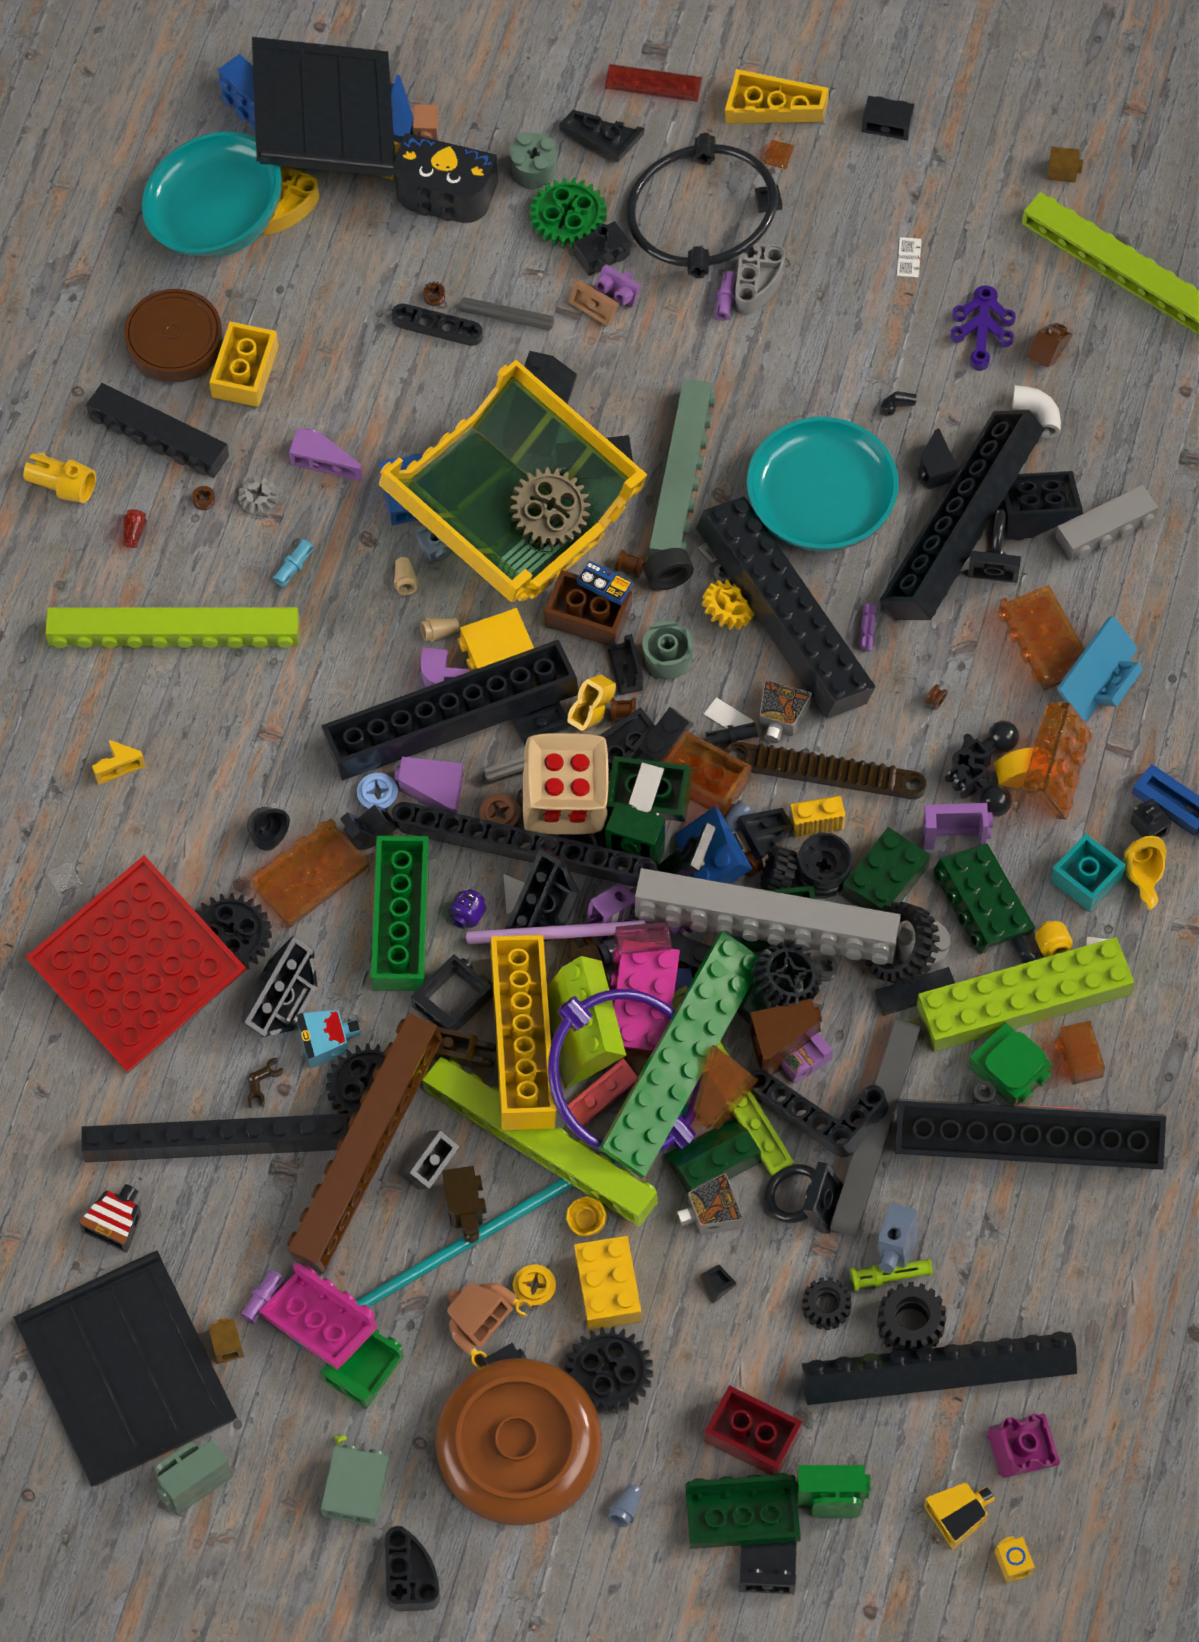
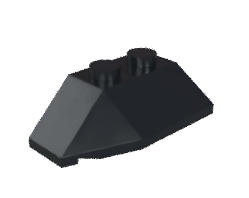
M543 848L539 849L505 929L566 925L580 891L564 860Z
M291 936L270 958L244 1002L242 1019L244 1025L261 1037L294 1030L298 1023L296 1014L304 1013L318 988L314 963L315 954L312 948L295 936Z

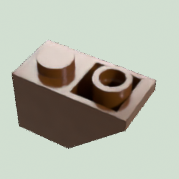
M1051 323L1038 330L1027 357L1046 367H1050L1056 363L1073 334L1067 331L1068 328L1059 323Z

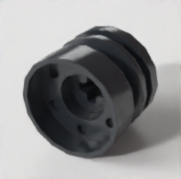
M821 832L811 835L803 842L799 850L795 879L799 887L814 886L815 898L826 899L837 895L843 890V883L848 878L852 866V853L849 845L835 834ZM820 868L825 869L824 873L819 872Z

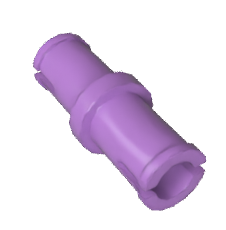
M727 271V273L724 272L722 275L721 287L716 295L718 302L714 313L715 318L725 321V319L728 320L730 318L731 305L735 301L734 291L737 281V274Z
M269 1270L259 1288L253 1290V1297L240 1315L248 1322L255 1324L260 1315L259 1310L271 1299L281 1282L284 1281V1278L279 1273Z

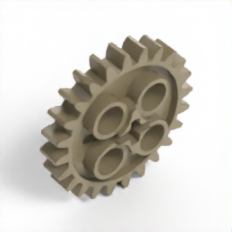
M549 467L546 468L544 474L539 469H536L535 477L527 473V481L520 479L518 482L520 488L514 487L513 493L516 496H511L510 502L515 505L510 506L509 512L516 513L512 516L511 521H519L515 529L525 530L522 535L523 538L528 535L532 536L531 544L536 539L540 540V547H543L545 541L549 542L550 548H553L555 541L562 547L565 543V538L571 543L574 539L573 534L578 537L580 536V528H585L587 523L584 520L590 516L586 512L590 508V504L584 502L589 495L581 494L584 485L576 487L577 478L568 480L569 472L560 476L559 468L555 470L554 474H551ZM544 487L549 490L550 494L544 496L539 493L538 488ZM568 499L571 501L572 506L565 507L561 504L560 500ZM549 504L553 506L551 511L546 509ZM530 508L536 509L539 516L533 517L528 514L527 510ZM557 520L560 522L561 527L554 528L549 521Z

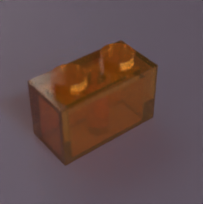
M1085 1021L1060 1027L1058 1037L1055 1038V1044L1058 1053H1063L1065 1060L1062 1062L1063 1070L1066 1077L1070 1076L1072 1085L1103 1078L1105 1065L1091 1022Z

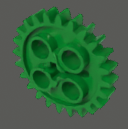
M563 177L562 183L559 184L554 179V186L551 187L546 183L545 191L537 190L538 197L533 196V204H530V221H532V229H536L537 236L543 235L544 242L551 239L553 247L560 242L562 249H564L566 243H569L570 247L574 249L575 241L594 232L596 226H599L600 229V224L607 222V205H605V198L600 197V190L593 191V184L585 187V180L577 184L574 177L571 183H567L566 178Z

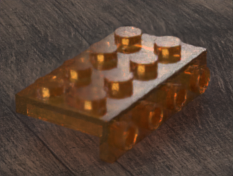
M1049 585L1010 601L1006 598L1000 599V605L997 609L999 618L1008 625L1009 635L1014 643H1018L1023 661L1029 663L1034 681L1037 684L1040 683L1043 690L1059 685L1085 648Z
M1051 702L1046 705L1023 785L1026 793H1037L1057 819L1068 818L1069 810L1073 806L1075 789L1079 785L1080 771L1085 763L1087 746L1092 738V731L1070 702Z
M331 818L328 821L320 822L307 837L303 836L298 839L294 847L287 852L280 853L268 867L259 869L252 881L254 890L291 928L370 867L369 861L336 827V822Z

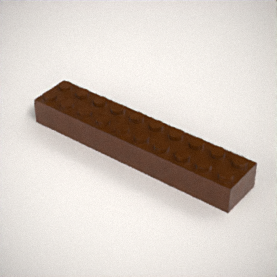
M408 1013L406 1019L402 1018L396 1029L398 1035L394 1043L390 1042L384 1053L386 1058L382 1066L378 1065L373 1073L372 1080L374 1082L370 1090L366 1089L360 1100L362 1105L358 1113L354 1112L349 1120L348 1127L350 1129L346 1137L342 1136L336 1147L338 1152L334 1160H329L325 1167L324 1174L326 1176L322 1184L318 1183L312 1193L313 1201L310 1207H306L301 1214L299 1220L301 1225L298 1231H294L288 1240V1251L295 1262L304 1266L308 1265L323 1275L443 1041L437 1025L411 1013Z

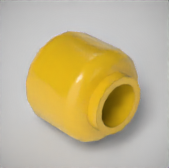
M1046 921L1035 933L1036 943L1044 957L1066 952L1072 948V938L1066 925L1060 921Z

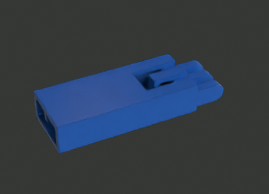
M1151 764L1133 786L1132 794L1143 802L1154 799L1171 821L1195 836L1199 832V817L1193 813L1192 809L1187 812L1184 808L1189 805L1199 812V795Z

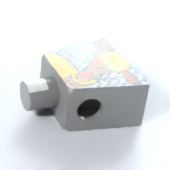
M765 680L759 716V726L767 729L764 737L765 740L770 743H778L781 734L793 736L810 708L812 693Z
M726 1173L688 1193V1204L690 1207L676 1211L681 1227L696 1222L699 1233L702 1235L743 1228V1216Z

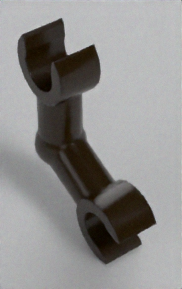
M271 1058L268 1060L266 1067L249 1074L250 1094L247 1100L250 1108H252L251 1101L255 1097L261 1099L262 1107L265 1105V1097L260 1090V1081L269 1076L279 1077L282 1075L283 1068L278 1070H271L270 1068L278 1062L277 1058Z

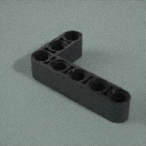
M763 1069L753 1070L747 1076L748 1087L759 1103L839 1157L850 1156L886 1114L889 1107L884 1090L878 1085H870L859 1094L839 1120H837ZM759 1083H766L763 1087L756 1088V1085ZM781 1096L786 1097L783 1101L776 1102L777 1098ZM873 1099H880L878 1103L870 1104V1101ZM801 1110L806 1111V1113H804L801 1116L796 1115V1113ZM859 1118H863V1119H864V1120H863L861 1123H859V1124H854V1123H853L856 1119H859ZM821 1124L827 1125L824 1129H816ZM839 1139H847L846 1142L842 1144H837V1141Z

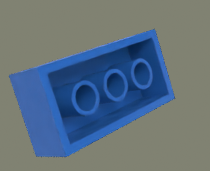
M239 53L218 69V83L222 93L220 96L227 106L231 105L236 110L238 116L242 120H247L255 131L253 66Z

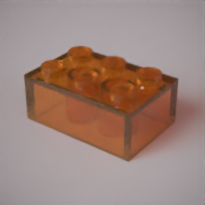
M686 730L664 761L667 763L690 765L693 771L689 800L708 810L713 806H717L723 817L727 814L732 803H736L751 780V765Z

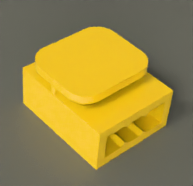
M517 608L460 627L461 637L458 638V643L461 651L468 654L469 658L466 660L470 671L534 648Z

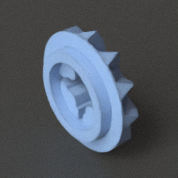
M384 773L369 774L358 785L357 797L361 805L368 809L374 804L383 808H390L392 803L397 800V784L393 778ZM375 785H378L380 791L384 792L381 793L380 800H377L375 794H372L375 792Z

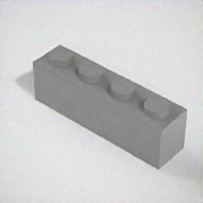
M1141 485L1057 527L1056 540L1070 561L1077 558L1082 559L1099 547H1107L1113 540L1119 537L1125 538L1131 535L1134 530L1153 524L1159 507L1144 485Z

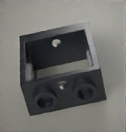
M453 954L411 996L412 1007L429 1022L438 1027L459 1031L493 997L492 983L485 975L481 974L479 976L473 971L472 965L466 959H459ZM456 973L479 994L452 1019L429 998Z

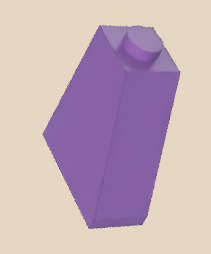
M402 757L401 766H396L395 781H399L400 791L428 807L458 814L464 776L463 763Z

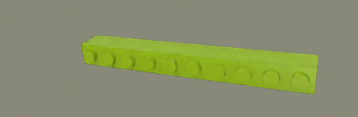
M1042 192L1024 210L1022 225L1199 335V290L1194 285L1184 282L1176 277L1172 271L1160 267L1151 258L1144 257L1136 252L1132 246L1125 245L1111 233L1104 232L1092 221L1085 220L1077 215L1074 210L1064 207L1053 197L1047 196Z
M298 607L47 608L46 638L48 645L56 648H64L66 646H79L81 648H89L91 646H104L106 648H114L116 646H129L131 648H139L141 646H154L157 648H164L166 646H179L182 648H189L191 646H204L207 648H214L216 646H229L232 648L242 646H254L257 648L267 646H279L282 648L299 646L300 616Z
M440 1057L423 1078L424 1092L587 1195L600 1200L603 1205L636 1226L640 1227L657 1205V1192L650 1183L646 1181L640 1182L634 1178V1175L629 1170L616 1167L607 1156L603 1154L597 1155L592 1152L586 1143L580 1140H573L560 1127L555 1129L501 1130L499 1089L494 1086L490 1088L476 1074H468L463 1071L457 1062L453 1060L447 1061Z

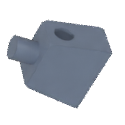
M894 1203L890 1204L878 1238L879 1268L882 1271L892 1273L896 1266L901 1268L907 1266L919 1240L917 1209Z

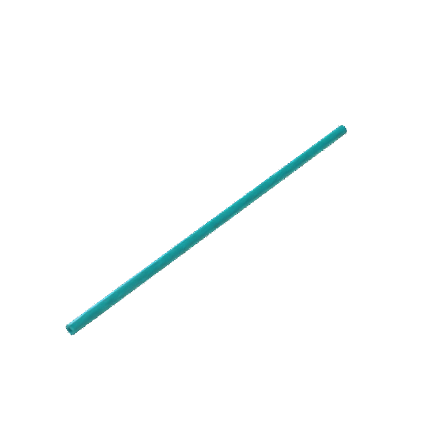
M717 1087L703 1094L698 1113L723 1098ZM690 1103L683 1107L680 1113L682 1118L686 1114ZM603 1153V1155L607 1156L612 1161V1164L616 1162V1160L611 1158L609 1155ZM562 1178L478 1227L480 1235L478 1241L472 1244L465 1241L464 1237H461L356 1299L355 1302L360 1306L363 1304L368 1307L373 1306L574 1186ZM295 1341L299 1349L303 1347L300 1343Z

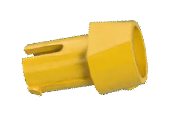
M33 453L30 455L29 458L35 461V465L26 462L23 474L25 481L56 491L57 497L62 500L77 503H86L89 500L96 484V472L94 469L73 459L65 463L50 458L45 453Z

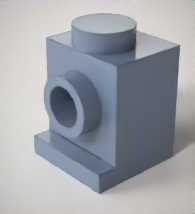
M423 525L416 529L417 542L431 564L436 561H443L453 553V550L426 526Z

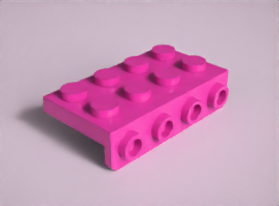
M622 941L620 946L615 947L613 962L617 963L616 973H611L609 988L630 989L648 993L672 1007L680 950ZM612 1000L624 1048L653 1052L670 1020L660 1011L647 1004L633 1000Z
M296 1262L293 1265L295 1274L259 1310V1313L265 1320L338 1370L378 1328L373 1318L375 1314L368 1306L357 1304L354 1298L346 1291L343 1293L338 1291L329 1279L324 1278L322 1280L310 1266H302Z

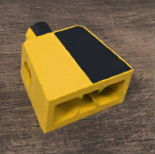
M962 1483L927 1497L924 1507L951 1548L955 1549L986 1522L988 1514L984 1507L995 1499L987 1486L974 1493L967 1483Z

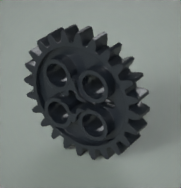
M233 893L230 894L229 899H225L223 894H220V901L217 902L214 898L210 897L211 905L208 906L205 903H201L203 911L195 910V912L228 948H239L233 954L249 970V962L252 961L258 964L257 955L265 957V950L263 948H270V942L267 939L272 938V933L269 930L271 929V923L266 921L268 919L267 912H262L261 904L254 907L253 898L245 902L244 894H241L238 900L234 898ZM225 914L232 915L228 920L220 919ZM245 927L254 928L251 932H242Z
M366 1043L365 1050L362 1051L356 1045L355 1053L346 1049L347 1057L343 1058L338 1055L339 1065L331 1064V1070L334 1073H327V1080L330 1082L326 1083V1090L331 1091L327 1094L328 1101H333L331 1103L333 1110L340 1108L338 1114L347 1113L348 1121L354 1112L358 1113L361 1107L360 1100L365 1091V1086L369 1084L371 1066L375 1064V1069L378 1065L382 1066L386 1058L384 1056L385 1050L384 1052L380 1050V1044H377L375 1049L371 1050L369 1043ZM358 1067L366 1069L361 1074H356L353 1072V1070ZM351 1091L359 1093L355 1098L347 1097V1094Z
M613 1326L610 1329V1333H605L604 1328L600 1327V1335L596 1336L590 1330L589 1340L583 1336L580 1337L582 1346L573 1344V1350L576 1354L568 1353V1360L572 1363L565 1364V1370L571 1372L568 1374L583 1387L593 1402L596 1411L599 1407H603L604 1414L607 1415L609 1408H613L614 1412L618 1414L619 1406H623L626 1411H629L630 1401L635 1405L639 1404L637 1395L646 1397V1391L643 1387H651V1381L647 1378L653 1377V1370L648 1369L653 1366V1360L646 1359L650 1355L649 1349L641 1351L644 1346L643 1341L634 1343V1333L627 1338L625 1337V1329H622L619 1334H615ZM612 1349H619L623 1354L620 1357H612L609 1355V1352ZM598 1350L603 1351L609 1369L614 1370V1379L621 1388L620 1391L615 1389L610 1373L605 1371V1364ZM588 1360H595L598 1366L590 1369L585 1367L584 1364ZM630 1372L635 1377L630 1381H624L620 1376L623 1373ZM604 1383L609 1385L610 1389L606 1392H599L596 1390V1386Z

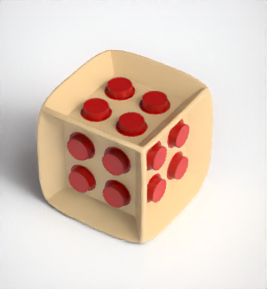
M547 733L530 736L526 741L524 750L523 818L525 829L543 834L571 835L602 831L607 818L606 805L608 800V751L606 739L597 735Z

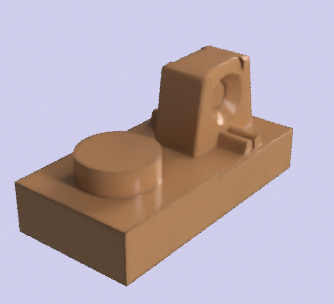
M580 280L575 282L568 302L606 326L613 323L619 305L618 302L595 290L590 284H585Z

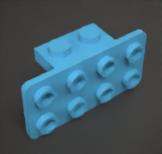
M1108 617L1058 686V692L1080 721H1087L1098 705L1117 707L1143 670L1138 662H1129L1136 653L1137 647L1116 617Z

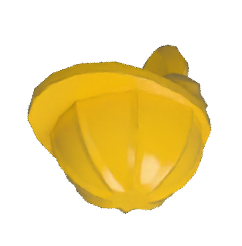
M1145 836L1133 841L1124 851L1122 860L1126 864L1125 871L1128 879L1139 887L1141 900L1146 904L1148 910H1152L1158 902L1154 886L1162 878L1165 871L1167 849L1164 841L1156 836Z

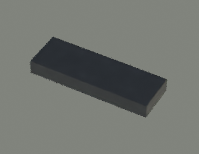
M946 967L924 974L921 980L915 979L913 984H892L876 989L875 995L883 1015L886 1016L917 1006L919 993L954 984L955 980L950 968Z

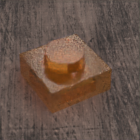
M771 139L764 158V164L787 170L794 151V145Z

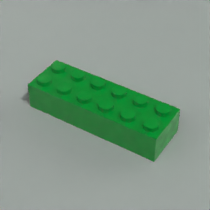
M377 836L371 966L373 991H417L425 983L430 857L428 836Z

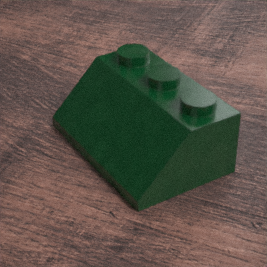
M733 1118L693 1139L682 1149L678 1150L676 1148L665 1154V1157L686 1192L689 1193L726 1173L729 1180L761 1163V1150L748 1129Z

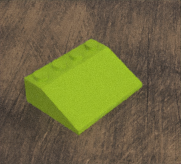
M580 956L563 966L547 986L549 1023L553 1037L563 1021V1018L557 1011L566 1001L576 996L581 1002L596 993L609 990L602 961ZM612 1000L590 1008L588 1011L593 1015L591 1019L578 1031L574 1032L570 1028L567 1032L559 1057L566 1088H571L626 1056Z

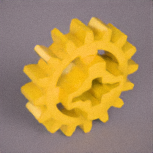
M717 580L715 584L711 583L702 596L704 599L702 606L707 607L704 613L711 614V621H719L720 627L726 624L728 629L732 630L735 625L740 630L743 625L746 627L755 615L747 604V600L741 595V589L736 587L735 584L730 585L729 580H726L724 584L720 580Z

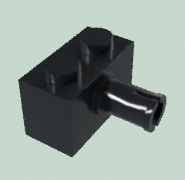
M615 221L608 225L600 224V229L599 226H596L594 232L574 242V256L588 276L600 273L602 267L606 264L610 266L615 262H621L630 255V241Z

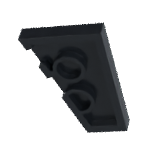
M572 110L559 126L560 131L616 162H619L645 132L643 127L637 126L636 129L626 127L623 122L615 121V123L603 121L600 116Z
M707 822L702 827L701 834L698 837L692 835L687 840V844L683 847L682 851L676 849L658 865V871L682 876H689L699 872L705 864L704 856L715 827Z

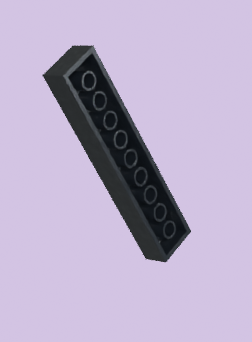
M1030 410L993 411L879 600L895 620H931L936 614L938 607L947 596L953 582L959 576L960 570L970 557L971 550L974 549L978 540L982 537L984 530L993 519L996 510L1005 499V495L1016 480L1018 473L1027 462L1030 453L1039 442V438L1045 430Z
M741 497L705 509L696 526L697 531L735 586L741 589V595L747 600V604L807 692L812 693V699L825 718L828 719L867 704L876 686L767 528L761 523L747 499Z
M558 639L323 724L321 727L327 748L343 781L401 760L402 757L412 756L577 696L579 693L577 677Z
M897 1098L895 1154L1163 1170L1166 1116L1154 1113Z

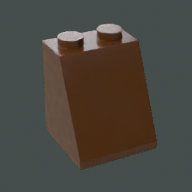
M812 998L807 999V1001H799L798 1006L790 1003L788 1006L781 1005L750 1013L749 1033L759 1069L774 1075L782 1069L781 1063L790 1054L807 1044L816 1033L821 1032V1012L819 1007H814Z

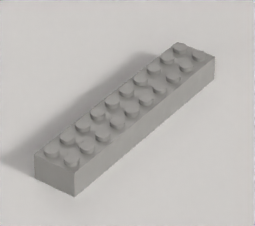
M641 868L635 895V918L645 920L646 923L656 921L674 928L680 926L689 927L696 932L711 931L718 934L724 931L730 936H739L747 941H767L775 946L781 942L785 945L793 942L796 949L802 946L803 951L812 949L820 951L825 955L840 954L852 960L862 958L872 960V962L880 965L893 964L901 914Z

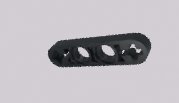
M403 303L397 304L392 309V321L396 327L468 346L478 345L482 341V327L475 321ZM403 313H406L407 316H404L403 319L399 318ZM422 318H430L432 323L428 326H423L419 321ZM450 323L455 326V329L453 331L446 332L442 329L443 325ZM471 331H476L472 336H468Z

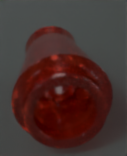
M134 509L127 510L126 515L123 516L124 546L137 548L140 537L148 522L146 513Z

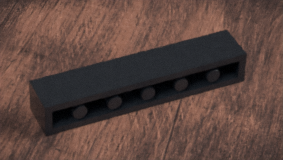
M104 383L99 385L86 404L89 418L96 424H104L115 433L130 437L139 445L145 444L160 455L165 454L173 458L180 465L186 464L194 468L200 475H208L215 478L229 457L227 443Z

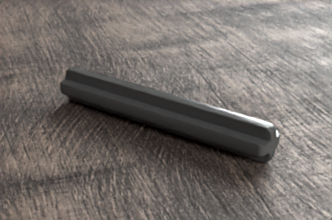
M463 297L460 302V310L463 312L551 330L554 325V317L551 315Z

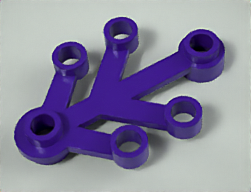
M988 285L978 287L974 291V299L964 306H955L952 313V318L955 321L963 322L969 313L980 307L979 315L962 327H953L950 334L953 342L960 343L965 339V336L978 328L976 350L972 352L970 357V365L977 371H983L989 366L990 355L986 351L988 329L999 339V343L1003 347L1011 346L1014 341V334L1009 330H1003L989 316V308L1001 318V323L1004 326H1012L1015 323L1016 314L1012 310H1006L997 301V291ZM962 312L963 315H957L956 313ZM1010 316L1012 319L1007 320L1004 317ZM959 332V333H961L962 335H961V336H956V335H954V333ZM1003 337H1009L1010 340H1004Z

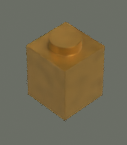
M1051 146L1047 180L1076 183L1077 173L1082 174L1083 159H1079L1080 149Z
M218 1319L208 1326L218 1364L244 1357L235 1319Z

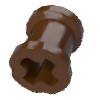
M622 549L616 561L615 571L619 572L622 570L634 574L635 578H640L646 557L641 556L639 558L627 554L626 550Z
M612 698L610 701L611 721H615L616 718H625L636 710V698L615 701Z

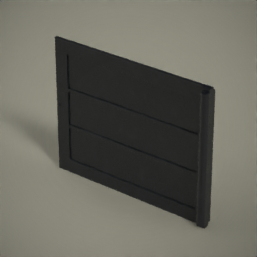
M252 37L256 161L259 164L385 177L396 175L388 51Z
M158 1250L13 1317L91 1487L98 1486L237 1419V1415Z

